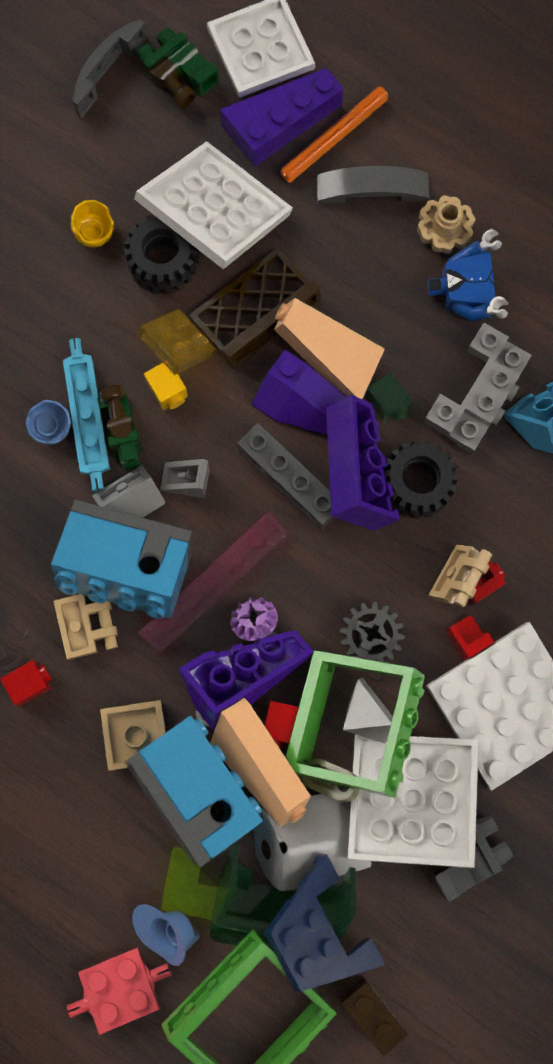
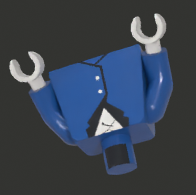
M493 229L487 230L483 234L482 240H477L449 258L442 270V278L428 279V295H444L445 308L470 322L491 318L493 314L501 319L506 318L508 312L505 309H498L502 305H508V302L503 297H495L491 252H486L487 248L491 250L501 248L502 242L499 240L490 244L491 239L499 233Z

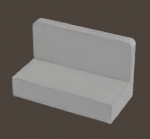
M142 465L108 485L104 490L92 495L98 506L142 518L165 504V500L154 481Z

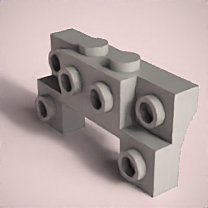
M483 323L467 350L468 353L486 362L464 401L459 405L440 394L423 422L445 435L459 448L471 455L490 424L497 425L505 412L501 406L505 399L510 402L512 401L519 389V386L515 383L532 356L508 342L509 337L486 323Z

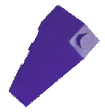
M284 350L268 372L251 405L275 422L287 423L301 427L305 431H314L328 435L326 408L347 396L309 365L287 350Z
M293 630L261 638L260 642L245 646H242L241 643L232 646V649L217 653L215 651L203 653L180 667L179 673L196 710L214 731L222 711L243 698L250 705L253 704L310 658L314 651L298 632Z

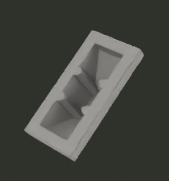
M360 678L357 680L349 701L343 730L386 743L393 716L364 678Z

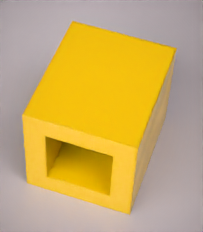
M170 360L144 373L146 383L163 411L167 408L175 409L185 402V398L188 397L187 389Z

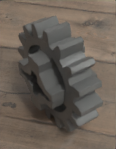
M373 602L371 609H368L365 603H361L360 612L352 608L349 612L353 618L344 617L342 622L347 625V628L339 630V634L346 636V639L342 640L340 645L349 647L345 655L351 656L355 654L356 658L384 662L383 658L385 657L391 662L394 659L391 651L400 652L402 649L396 644L397 641L405 639L404 635L398 634V630L404 627L403 623L396 624L394 622L398 614L388 615L389 606L387 605L382 610H379L377 602ZM364 616H375L374 620L370 622L358 621ZM385 621L390 627L391 638L385 633L383 626ZM374 628L377 630L376 636L379 637V640L374 638L370 642L367 640L368 634L364 630L370 631ZM352 631L358 635L360 641L359 648L353 642ZM380 647L386 649L379 654H368L371 648Z

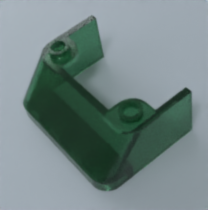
M233 843L221 870L209 935L212 940L218 943L237 946L254 929L269 943L264 934L286 901L291 900L296 891H279L272 886L251 883L252 872L243 864L238 863L239 844ZM349 867L340 885L333 884L317 896V900L339 941L356 914V868Z

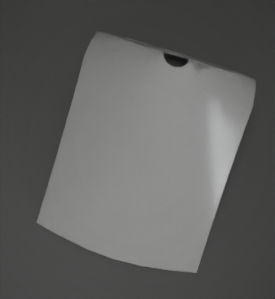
M324 794L310 796L305 806L307 812L295 823H292L290 820L281 827L264 807L261 808L262 812L259 816L263 822L254 827L255 854L264 875L279 891L298 889V884L304 875H308L315 864L313 862L318 856L323 854L328 855L338 876L371 867V861L348 859L351 801L341 802ZM263 840L267 841L271 850L269 860L262 853L261 844ZM280 842H284L287 845V852L285 854L280 850Z

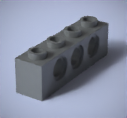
M259 423L237 443L238 453L320 531L334 519V517H331L330 491Z

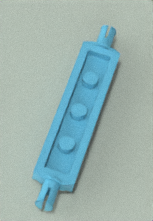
M75 338V342L73 339L69 340L71 356L63 360L80 473L90 475L92 491L97 492L98 489L100 491L104 490L102 473L110 469L102 413L97 401L99 395L93 358L91 355L82 353L81 339Z

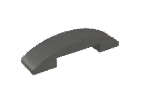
M141 19L116 30L87 59L78 76L73 96V104L79 118L82 119L98 99L95 85L119 55L123 52L131 58L147 39L145 22Z
M360 166L332 170L317 175L318 203H345L346 198L398 196H401V201H429L428 172L397 166Z

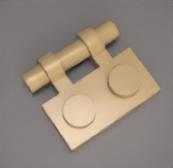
M456 545L429 596L436 601L448 604L455 603L464 608L468 599L474 597L477 591L475 586L481 575L487 573L490 567L488 562L492 554L484 549L479 552L471 546Z
M83 594L54 601L67 660L98 653L95 641L104 639L106 650L118 648L115 637L118 635L116 626L112 624L109 612L112 610L110 602L86 604ZM98 613L101 629L93 631L89 615Z

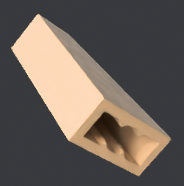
M296 298L287 304L283 303L275 316L278 322L274 330L317 373L347 397L353 395L362 399L385 349Z
M243 698L222 711L210 742L211 746L218 745L226 757L224 762L232 771L234 770L239 775L246 788L280 827L290 820L292 823L298 821L307 812L305 806L310 798V794L250 703Z

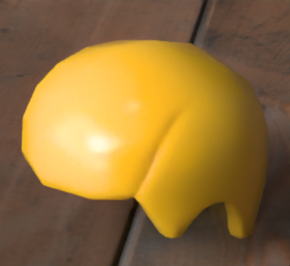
M85 200L75 206L71 216V231L76 240L82 243L83 246L90 248L100 247L107 243L114 231V221L109 213V208L96 200Z

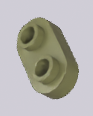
M319 758L311 759L310 766L356 776L354 773ZM302 777L307 787L341 802L354 800L360 791L348 788L344 792L343 786Z

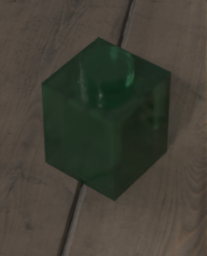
M392 372L369 386L365 395L368 401L373 404V408L384 423L391 419L396 422L403 418L409 412L408 408L412 400Z

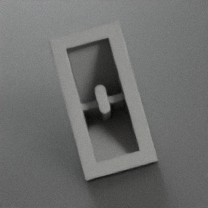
M197 459L165 462L160 490L205 498L210 472L208 460Z

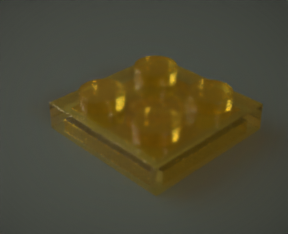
M180 309L141 325L137 331L139 337L174 375L212 357L216 351L214 346Z

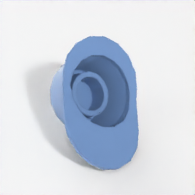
M147 904L139 905L134 909L132 915L133 927L141 942L170 964L179 966L183 963L186 955L185 952L200 938L199 932L192 927L187 916L180 911L163 913Z

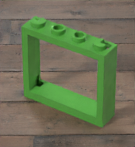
M314 650L286 754V759L296 775L396 798L399 782L403 783L402 769L404 761L408 758L411 750L409 740L412 728L416 726L418 721L417 707L419 699L425 692L422 689L425 675L412 667ZM335 666L402 678L377 781L310 766Z
M254 929L161 1024L168 1041L194 1064H219L189 1035L265 956L286 976L271 945ZM316 988L302 991L313 1002L254 1064H290L298 1054L307 1049L313 1038L327 1027L328 1022L337 1013Z

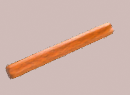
M381 86L374 89L281 168V176L288 183L296 179L388 100L387 91Z

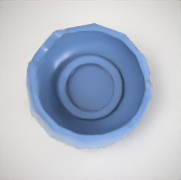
M43 400L29 410L25 424L28 434L37 443L53 445L61 442L68 435L71 419L68 410L60 402Z

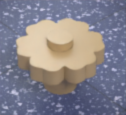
M444 195L439 199V202L429 200L420 211V222L417 232L424 244L431 243L434 252L449 254L454 247L463 249L471 240L475 217L470 206H461L459 198Z

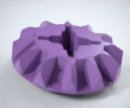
M249 597V600L243 604L238 602V608L235 611H231L232 619L230 624L234 633L239 638L247 641H256L267 637L275 629L278 622V614L272 602L265 601L262 597L258 600ZM252 612L257 614L256 626H253V623L250 621Z

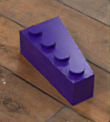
M325 68L220 109L221 127L255 167L341 107L344 88L331 72Z
M350 395L326 408L331 517L375 531L399 521L400 518L398 510L392 509L390 497L394 496L392 484L386 483L383 468L387 467L385 455H382L377 446V441H380L381 438L373 404Z

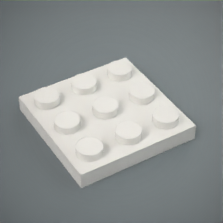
M265 0L207 22V29L239 98L315 69V62L286 0Z

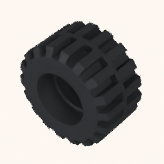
M152 215L146 216L147 221L143 223L140 219L136 222L137 229L131 228L128 232L129 238H126L125 255L130 273L133 275L136 283H142L143 289L147 291L153 288V292L156 294H160L161 290H165L166 294L172 293L171 289L175 287L179 291L183 289V282L189 284L192 281L191 274L195 275L197 272L198 250L159 218H153ZM158 245H169L178 251L173 260L164 264L153 263L146 258L148 252Z
M419 439L412 440L409 445L407 442L401 444L398 450L395 449L389 459H387V467L383 471L386 483L392 484L394 496L390 497L392 509L401 510L402 516L407 517L410 514L413 515V519H419L423 515L425 518L431 517L433 513L440 512L455 493L457 488L455 485L458 482V474H455L457 465L456 462L451 463L452 455L449 452L444 454L441 451L443 446L440 444L433 447L430 440H425L424 444H420ZM411 466H422L428 469L434 476L435 488L433 491L425 494L411 491L403 481V471Z

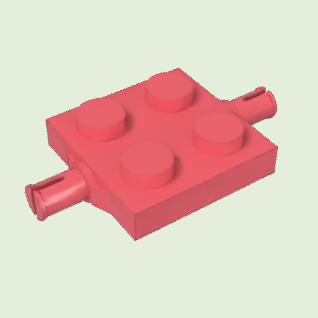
M138 947L78 972L84 988V998L67 1005L68 1011L80 1006L79 1009L70 1012L69 1016L73 1018L89 1011L94 1018L100 1035L159 1010L160 1006L155 995V982L172 976L171 970L160 975L158 974L170 968L168 963L150 970L144 963Z

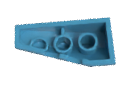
M553 382L546 385V391L535 397L530 393L521 398L504 413V417L533 448L553 454Z

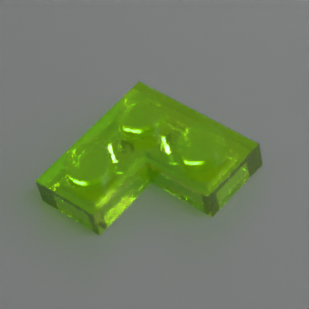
M173 846L160 910L169 912L180 911L185 915L222 921L228 889L199 884L198 878L201 867L192 864L183 848Z

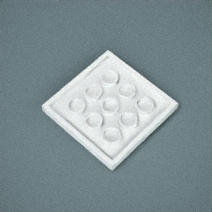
M207 141L137 190L134 200L222 269L226 268L289 217L293 207Z
M530 622L519 626L426 685L457 738L479 741L478 773L489 790H494L553 752V660Z
M355 734L353 773L357 777L374 781L378 780L387 742L381 743ZM410 736L411 750L408 758L404 761L402 769L403 783L399 782L396 798L360 790L357 797L351 801L348 859L475 868L479 741L474 739Z

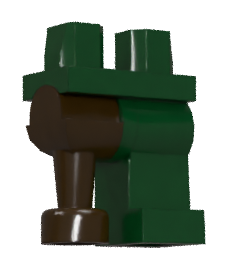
M167 27L157 36V41L162 47L155 51L150 44H145L137 51L138 58L144 66L145 76L157 88L166 87L175 95L174 102L181 110L189 107L195 100L196 95L201 98L219 83V69L212 61L208 62L182 32L175 34ZM181 76L189 86L183 87L177 78Z
M122 385L105 387L99 391L101 397H98L97 401L102 415H110V420L107 423V430L111 436L108 438L109 446L115 458L119 457L124 470L139 467L141 463L138 452L144 450L135 427L126 391L123 390Z

